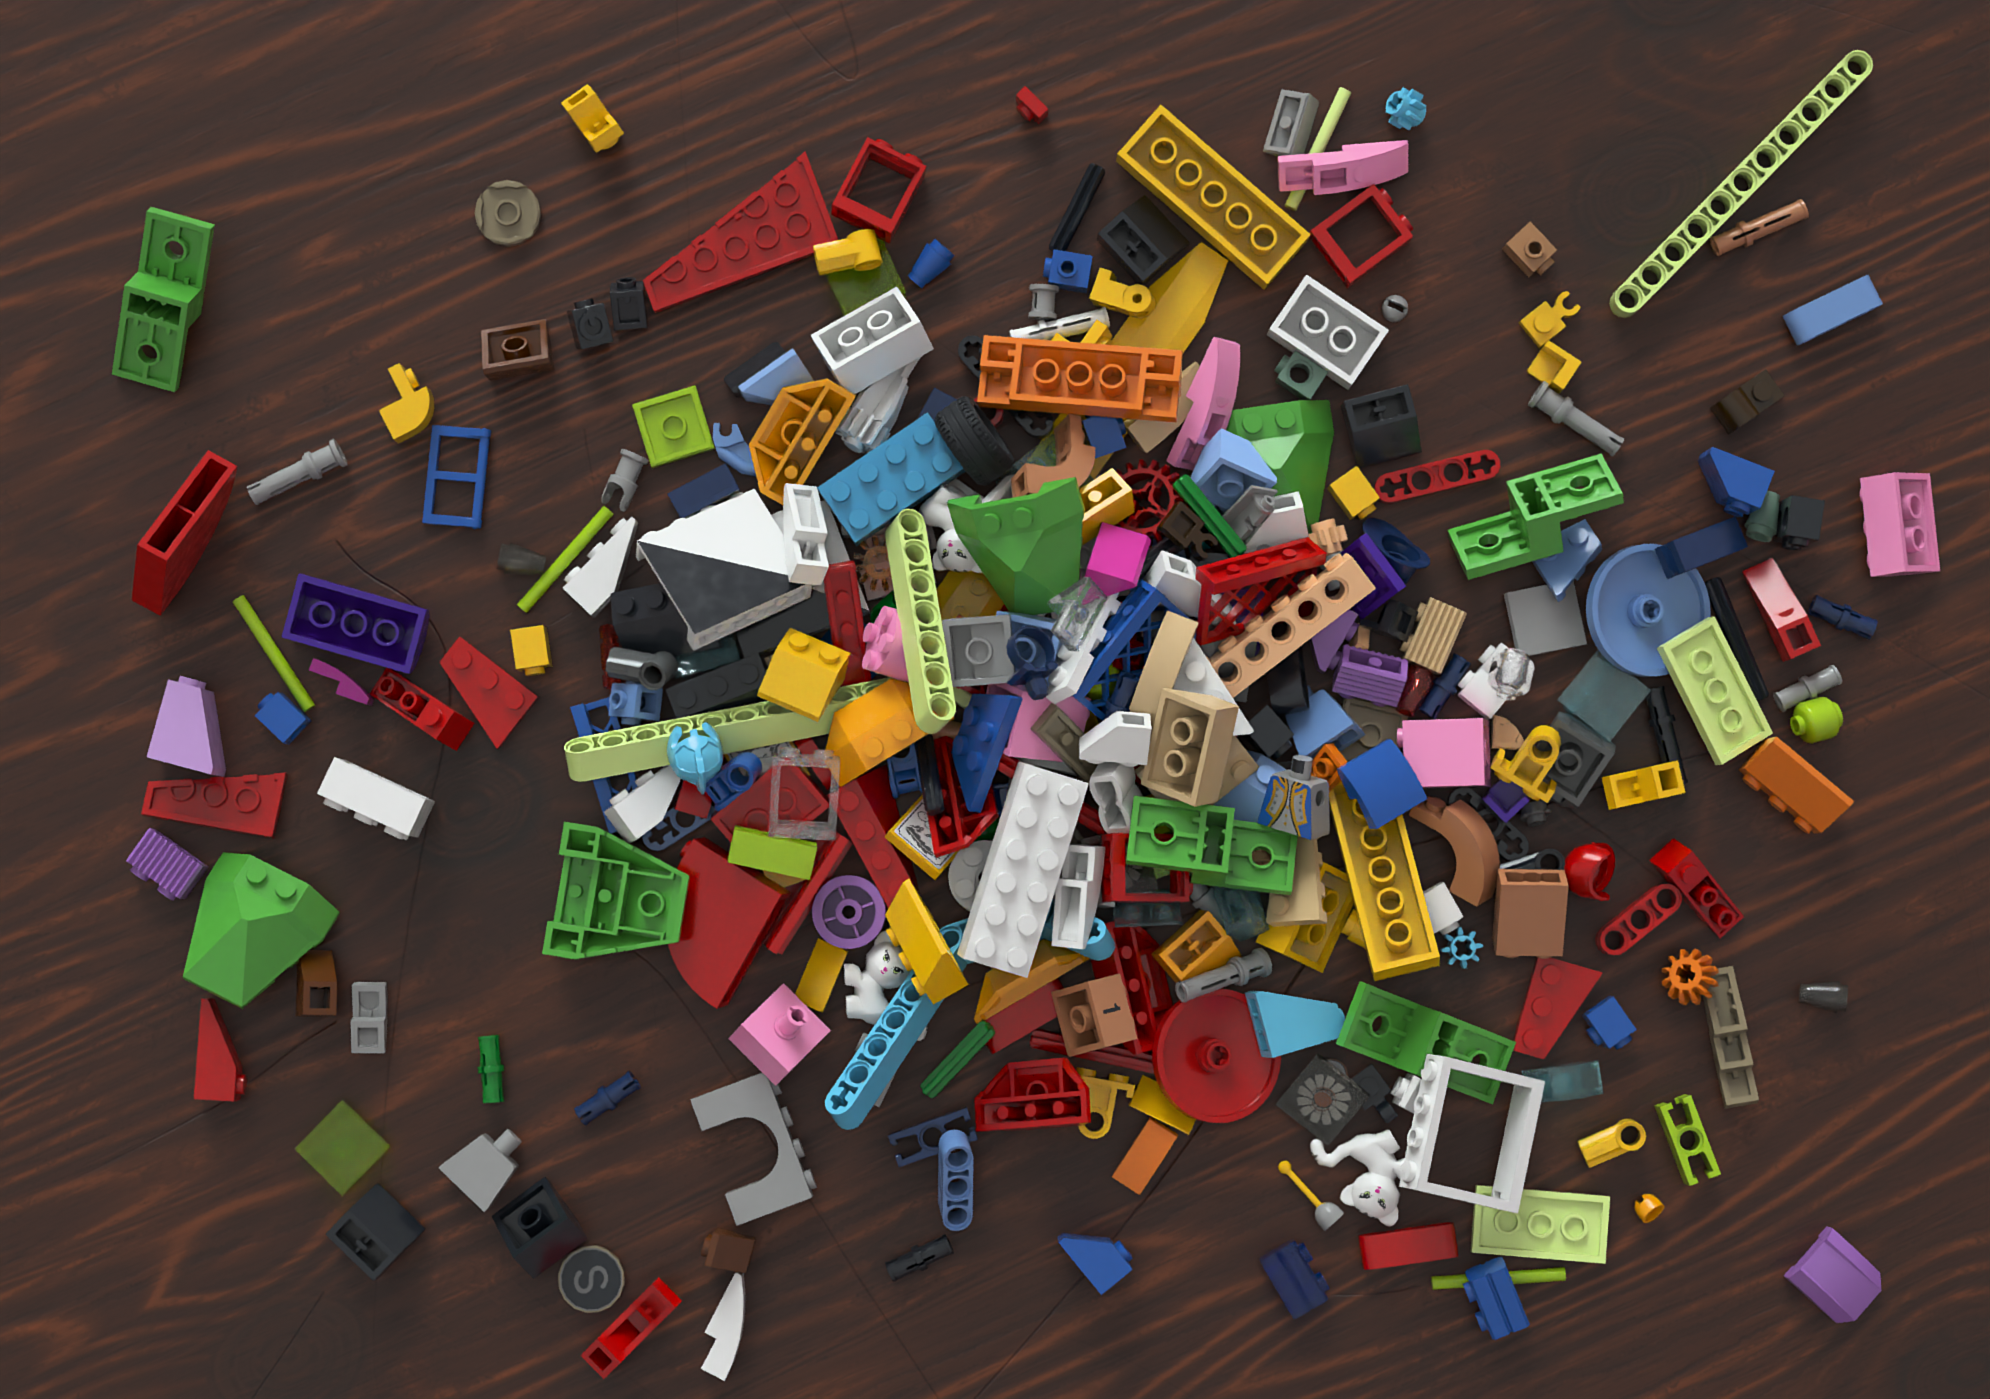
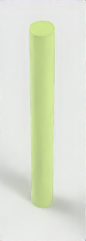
M1342 87L1339 88L1309 154L1324 153L1351 95L1349 90ZM1306 190L1291 191L1284 206L1297 211Z

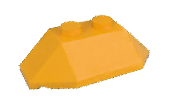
M828 378L782 387L749 443L759 490L762 494L783 505L785 484H804L854 401L855 394Z
M891 678L834 712L823 759L840 787L928 735V733L920 730L915 722L909 683Z
M1043 939L1038 943L1028 978L990 967L991 970L985 974L974 1016L976 1024L990 1018L1090 958L1065 947L1051 946L1052 941Z

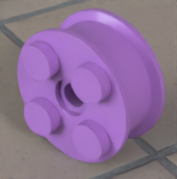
M853 875L839 876L824 884L815 896L812 906L814 926L820 936L831 945L844 949L859 948L872 942L881 932L886 920V904L878 888L870 881ZM849 905L855 909V915L850 919L846 918L843 914L844 908Z

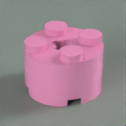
M883 606L874 624L868 623L864 629L863 641L867 642L862 660V667L887 677L909 682L902 644V629L897 609Z

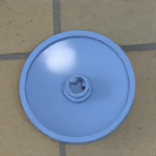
M1658 544L1630 546L1611 555L1596 571L1590 583L1586 599L1587 624L1597 649L1608 662L1619 670L1640 677H1656L1669 674L1657 647L1711 615L1708 591L1698 570L1695 568L1667 579L1655 552V548L1662 546Z

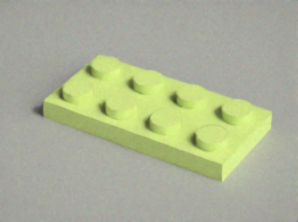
M1715 616L1702 620L1657 647L1715 765L1726 763L1773 734Z
M1475 1185V1193L1491 1197L1493 1186ZM1523 1189L1518 1213L1474 1204L1470 1252L1605 1264L1610 1196Z

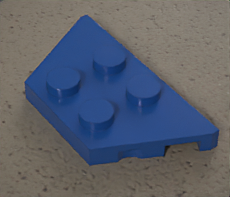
M972 694L969 705L964 710L963 721L958 735L953 740L951 754L969 812L981 813L1023 700L1020 696Z

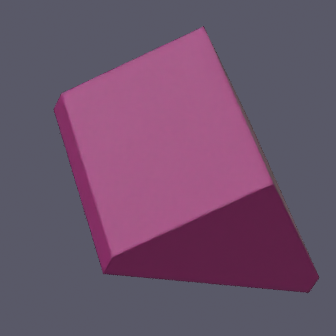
M1102 522L1081 587L1080 603L1084 604L1136 587L1151 539L1147 535Z

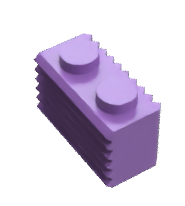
M1346 644L1343 646L1339 662L1333 674L1332 692L1338 693L1347 699L1356 697L1368 700L1380 707L1386 705L1397 707L1407 680L1408 661L1405 658H1395L1393 655L1388 656L1387 654L1382 655L1380 652L1375 653L1373 650L1369 652L1367 649L1362 650L1360 647H1350Z
M155 828L147 830L126 860L133 866L130 869L133 874L146 882L149 878L160 885L157 890L173 901L176 897L186 899L208 869L206 864Z

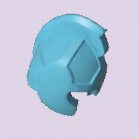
M704 722L702 728L710 737L698 735L697 729L690 730V737L678 743L682 736V728L676 726L671 732L667 744L669 763L678 777L696 785L698 791L703 795L706 791V783L722 767L723 750L721 740L714 728L709 723Z

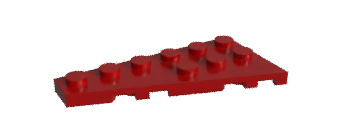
M806 151L797 157V160L787 168L773 176V179L758 191H754L719 219L704 234H700L680 253L671 257L643 280L655 313L814 255V245L838 240Z

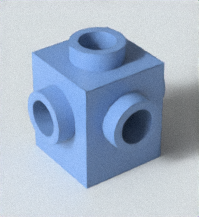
M626 680V684L612 683L608 716L622 718L621 724L640 726L642 720L659 721L663 688L650 690L639 682Z

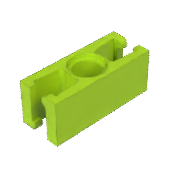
M735 825L728 854V863L810 880L817 843Z
M1684 1094L1674 1098L1676 1104L1682 1103L1687 1118L1686 1124H1680L1676 1127L1668 1110L1673 1109L1672 1103L1662 1102L1654 1105L1683 1183L1688 1186L1699 1183L1695 1174H1692L1688 1161L1689 1156L1699 1153L1707 1167L1704 1171L1708 1179L1721 1175L1692 1096ZM1690 1130L1695 1136V1142L1691 1148L1684 1149L1680 1144V1137L1685 1131Z

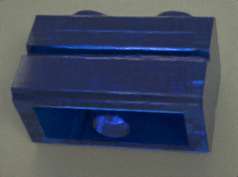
M1291 1239L1261 1256L1259 1261L1293 1319H1297L1311 1309L1326 1302L1328 1297L1325 1291L1330 1288L1321 1272L1319 1271L1314 1274L1308 1262L1312 1261L1313 1258L1305 1244L1302 1242L1297 1245L1295 1240Z

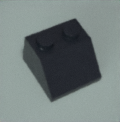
M543 1177L491 1216L512 1257L533 1279L588 1239L575 1215L546 1177Z

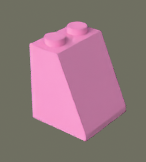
M1007 683L988 684L986 694L1020 696L1023 699L1003 754L1010 757L1063 762L1030 729L1052 702L1046 697L1041 700H1033L1023 685L1011 686ZM1073 696L1055 704L1084 732L1086 721L1090 716V710Z
M1484 718L1402 721L1403 728L1397 729L1398 748H1403V755L1423 788L1491 787L1490 726L1488 720Z

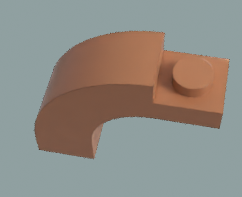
M1068 414L1054 429L1056 466L1047 467L1025 463L1011 478L1012 498L1038 493L1045 482L1076 477L1080 487L1087 480L1095 462V447L1083 445L1085 432L1082 429L1080 415Z
M1427 796L1428 799L1411 808L1409 816L1438 831L1450 842L1455 852L1457 863L1449 892L1477 907L1492 898L1496 888L1497 869H1500V860L1494 836L1484 819L1461 799L1447 806L1442 799Z

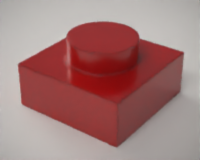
M1026 86L1016 94V103L1018 104L1016 109L1027 121L1030 122L1033 119L1040 124L1048 116V108Z

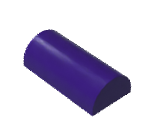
M299 573L282 638L410 674L413 672L422 652L430 613L428 609Z

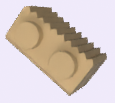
M1430 597L1427 599L1426 604L1419 603L1416 609L1418 615L1415 620L1417 622L1413 634L1410 633L1407 643L1402 641L1399 650L1405 652L1402 659L1405 658L1408 663L1433 674L1440 675L1467 613Z

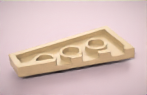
M1300 836L1297 837L1291 896L1269 894L1266 916L1267 924L1277 927L1327 923V912L1322 909L1325 886L1320 882L1319 867L1323 866L1322 853L1318 852L1317 839L1319 838L1309 840Z

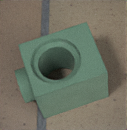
M1296 350L1291 357L1284 355L1274 370L1279 374L1275 383L1301 400H1310L1328 374V371ZM1296 367L1304 369L1307 373V381L1303 383L1294 382L1290 377V370Z

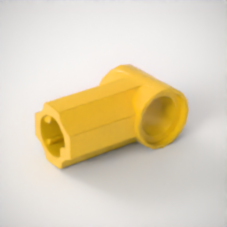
M873 229L858 230L849 234L846 239L813 246L819 276L852 268L856 271H867L877 268L883 263L876 233Z
M1627 1118L1577 1142L1588 1167L1591 1168L1628 1151L1638 1150L1645 1143L1646 1133L1641 1124ZM1627 1126H1634L1638 1131L1637 1139L1633 1143H1624L1621 1140L1622 1130Z

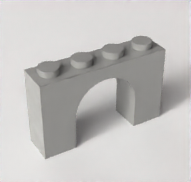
M762 1072L690 1099L702 1131L736 1118L749 1117L766 1124L776 1137L778 1158L773 1170L766 1177L725 1194L736 1226L810 1199L814 1196L812 1189L817 1188L811 1170L805 1171L800 1158L805 1157V1153L800 1139H793L789 1130V1126L794 1125L787 1106L781 1108L777 1095L782 1094L779 1083L775 1086Z

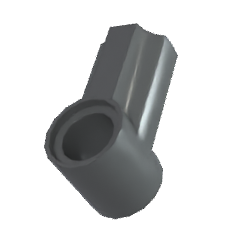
M613 647L606 660V672H608L609 677L639 682L650 690L662 688L674 677L678 670L675 657L666 651L650 654ZM654 666L660 669L662 675L655 671Z

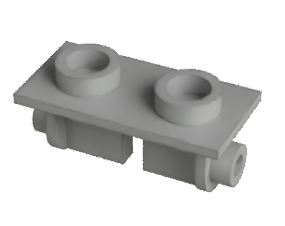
M1251 485L1230 509L1224 513L1222 517L1243 542L1254 531L1252 526L1258 527L1274 511L1275 501L1273 497L1278 491Z

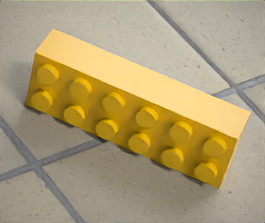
M1162 105L1154 111L1117 153L1116 162L1263 290L1269 286L1306 244L1311 235Z
M1340 781L1329 792V808L1374 981L1440 966V955L1403 815L1401 814L1378 829H1369L1357 799H1349L1344 785Z

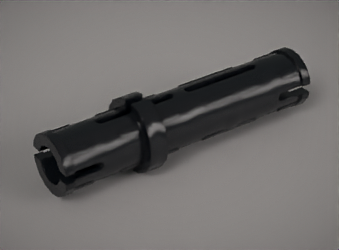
M1665 686L1645 690L1643 692L1651 717L1648 723L1649 727L1654 729L1662 764L1678 760L1683 784L1688 783L1673 726V721L1676 720L1674 714H1670L1664 690Z

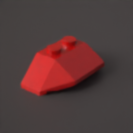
M948 736L934 740L945 808L942 814H936L935 816H929L927 812L936 858L968 848L999 817L993 782L991 783L981 813L969 812L967 810L951 754L953 739Z
M1133 917L1104 923L1115 942V949L1107 959L1100 961L1091 959L1095 980L1116 974L1121 975L1137 1039L1122 1044L1132 1055L1152 1050L1158 1026L1173 1004L1165 970L1151 955L1159 947V944L1146 930L1137 924L1138 922Z
M1068 1058L1007 1063L990 1081L985 1090L981 1091L974 1098L976 1132L1033 1130L1082 1126L1091 1123L1089 1087Z

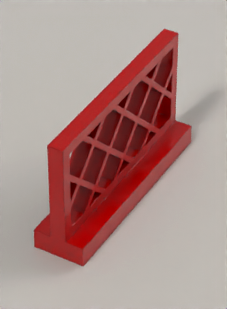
M1309 537L1196 567L1195 579L1201 584L1197 620L1199 625L1196 630L1195 641L1202 646L1226 639L1232 635H1240L1246 630L1244 628L1245 624L1255 616H1261L1272 601L1277 600L1276 597L1288 583L1293 585L1292 589L1287 593L1289 597L1299 590L1297 585L1304 578L1311 574H1314L1316 577L1317 567L1325 564L1327 553ZM1305 570V574L1297 583L1292 581V578L1298 572ZM1280 577L1269 591L1264 588L1271 579ZM1252 585L1241 599L1236 595L1242 587ZM1262 590L1265 596L1252 609L1249 604ZM1225 592L1212 607V594L1216 595ZM1233 598L1238 601L1226 616L1221 614V611ZM1312 601L1301 603V606L1298 608L1300 617L1308 616L1312 613ZM1245 608L1250 611L1241 623L1233 624ZM1217 616L1220 617L1222 621L1214 630L1208 632V626ZM1279 621L1274 625L1283 623L1284 621Z
M825 824L814 840L817 843V851L810 880H804L785 887V889L792 893L763 942L767 949L776 955L777 953L781 955L784 953L812 909L818 891L831 879L853 842Z

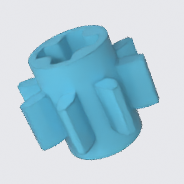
M1404 87L1401 91L1392 93L1386 102V113L1391 115L1388 122L1399 129L1403 127L1410 130L1411 127L1418 126L1426 115L1427 105L1421 102L1424 95L1414 89L1409 91Z
M1458 927L1456 928L1457 936L1444 935V938L1449 942L1447 947L1441 948L1440 951L1448 952L1451 956L1447 964L1451 965L1456 960H1460V966L1465 969L1467 967L1466 960L1479 961L1475 952L1476 949L1483 947V944L1474 942L1475 931H1471L1465 936L1463 935L1462 928ZM1466 940L1468 943L1465 947L1469 951L1468 954H1459L1457 956L1455 953L1458 948L1454 945L1455 942H1464Z

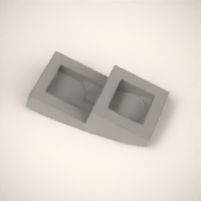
M354 982L352 984L351 1053H385L388 1008L387 982Z

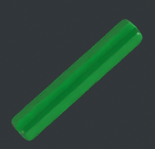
M1185 474L1172 485L1174 490L1192 512L1205 522L1204 526L1217 539L1229 557L1242 555L1247 550V546L1189 475Z
M984 1020L980 1021L921 1083L922 1092L930 1098H935L995 1035L993 1026Z

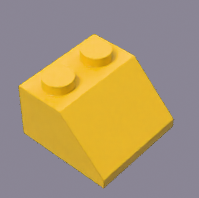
M789 628L774 652L757 696L818 722L845 679L850 653L793 628Z

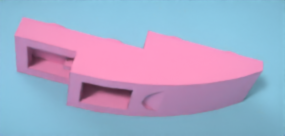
M1408 140L1342 145V151L1278 156V187L1280 192L1313 189L1314 195L1339 193L1369 187L1373 184L1377 185L1408 173Z
M1213 337L1186 394V397L1193 401V405L1166 460L1174 467L1194 470L1203 447L1221 428L1226 430L1232 414L1239 381L1240 345L1237 342Z

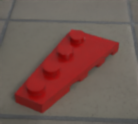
M284 772L271 775L254 774L241 777H210V779L149 781L141 814L147 817L274 839L288 774Z

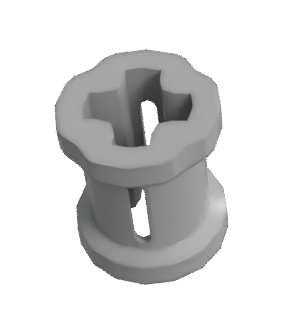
M1030 284L1032 308L1028 318L1032 320L1044 319L1045 321L1056 320L1057 314L1054 313L1055 294L1059 292V286Z

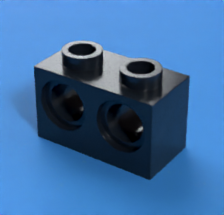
M1791 495L1780 501L1777 534L1773 536V541L1782 543L1781 548L1797 551L1818 541L1825 500Z
M1268 705L1248 721L1254 732L1243 736L1258 753L1268 758L1272 756L1276 760L1292 746L1289 739L1294 736L1293 732Z

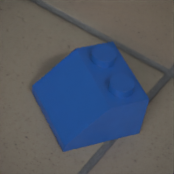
M1714 447L1700 454L1698 463L1716 503L1725 506L1724 511L1726 513L1743 517V514L1749 515L1761 508L1775 472L1774 470Z
M1061 1233L1057 1237L1058 1243L1101 1295L1133 1270L1129 1263L1133 1259L1132 1255L1120 1240L1114 1244L1109 1237Z

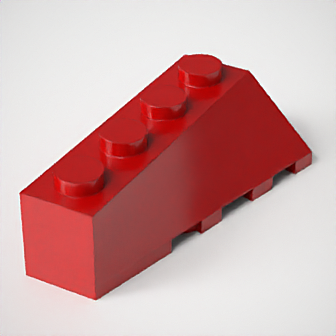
M887 765L879 767L827 794L887 907H890L902 883L910 879L920 895L911 860L885 838L888 831L900 819L896 800L893 798Z

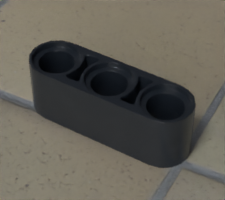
M1287 624L1273 626L1271 630L1272 636H1283L1286 633ZM1300 646L1267 672L1270 701L1273 712L1277 716L1302 712L1310 708L1303 649Z

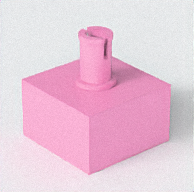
M783 983L728 1039L776 1086L831 1030Z

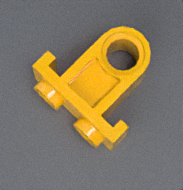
M1547 725L1538 726L1529 733L1512 761L1504 758L1506 751L1500 748L1494 756L1490 768L1494 770V774L1506 783L1514 782L1522 787V791L1531 799L1536 801L1541 799L1548 803L1555 793L1557 782L1551 779L1546 784L1542 780L1558 757L1561 737L1553 727ZM1540 740L1547 741L1551 744L1552 749L1540 751L1536 748L1535 743Z
M1077 1067L1076 1071L1089 1087L1090 1111L1100 1113L1103 1117V1125L1098 1130H1089L1085 1125L1078 1127L1084 1136L1098 1139L1103 1137L1110 1129L1117 1089L1126 1090L1125 1096L1133 1098L1135 1085L1128 1083V1076L1109 1073L1108 1079L1095 1077L1096 1070Z

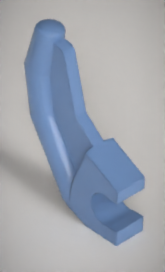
M714 423L713 441L719 459L741 474L756 477L750 448L744 441L738 425L732 424V433L729 436H722L720 434L721 424Z

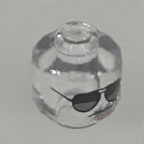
M1506 648L1503 652L1497 653L1492 658L1487 678L1488 685L1496 691L1497 697L1504 700H1515L1516 696H1522L1529 692L1535 670L1534 663L1529 659V655L1519 649Z

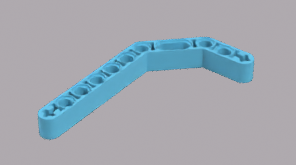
M1052 899L1040 940L1045 938L1052 941L1055 899ZM1094 917L1089 936L1090 939H1088L1086 948H1067L1092 960L1100 961L1112 955L1115 949V942L1104 922ZM968 918L946 925L940 929L962 972L967 964L973 963V961L963 959L957 955ZM913 969L825 1099L827 1111L842 1129H854L863 1122L943 1002L941 1000L933 1005L927 994L919 995L911 978L916 976Z

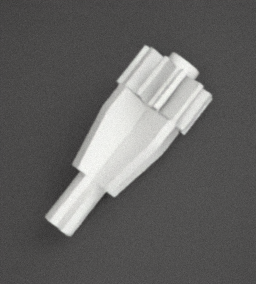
M919 359L910 362L859 393L835 432L842 436L841 439L849 449L857 453H869L888 439L891 434L889 432L897 420L909 389L906 385L908 382L907 378Z

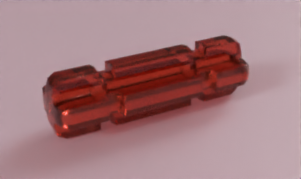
M605 624L599 628L600 639L603 640V643L600 644L602 670L605 672V675H602V682L605 689H611L612 683H621V679L608 676L606 660L610 650L613 647H619V643H616L618 636L613 624Z

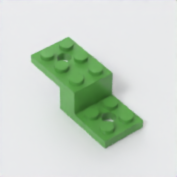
M150 207L147 210L138 272L124 285L112 375L171 392L177 391L180 385L188 328L202 312L215 224L155 207ZM176 241L180 243L184 250L183 255L174 254L169 248V242ZM143 345L152 346L157 352V358L147 357L143 352Z
M1594 455L1506 481L1510 512L1448 529V537L1467 579L1482 577L1564 552L1560 522L1623 504V493L1603 455ZM1579 486H1584V487H1585V488H1583V489H1575L1576 487H1579ZM1487 544H1493V545H1494V546H1492V547H1483L1484 545H1487Z
M1134 796L1126 864L1191 872L1190 883L1291 896L1298 836L1256 822L1234 820L1235 808L1214 805L1194 807L1182 801ZM1166 826L1173 832V837L1166 842L1159 841L1154 835V830L1157 827ZM1256 850H1264L1270 855L1271 861L1266 865H1258L1253 861L1252 853Z
M1359 981L1336 1044L1421 1077V1069H1424L1427 1054L1446 1056L1470 1063L1473 1057L1479 1054V1065L1505 1071L1516 1042ZM1378 1016H1381V1027L1374 1032L1372 1028L1373 1021ZM1451 1069L1447 1087L1493 1104L1501 1081Z

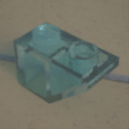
M1598 1060L1521 1071L1522 1076L1545 1081L1541 1102L1581 1099L1603 1094Z

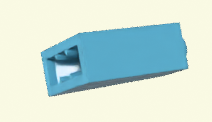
M1264 991L1245 992L1261 1057L1274 1058L1339 1037L1345 1016L1336 1003Z

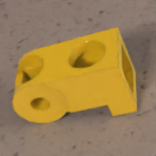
M1099 268L1089 297L1094 305L1106 307V309L1135 318H1145L1152 314L1155 309V299L1147 287L1140 284L1128 286L1116 282L1117 277L1112 271Z

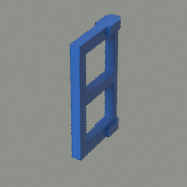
M432 425L422 523L481 529L491 430L486 428ZM441 436L480 439L476 474L438 471ZM437 480L475 483L472 517L433 514Z

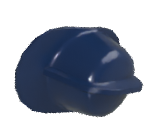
M1367 518L1363 522L1362 529L1364 534L1367 533L1405 585L1417 569L1426 568L1430 565L1429 556L1392 524L1377 518Z

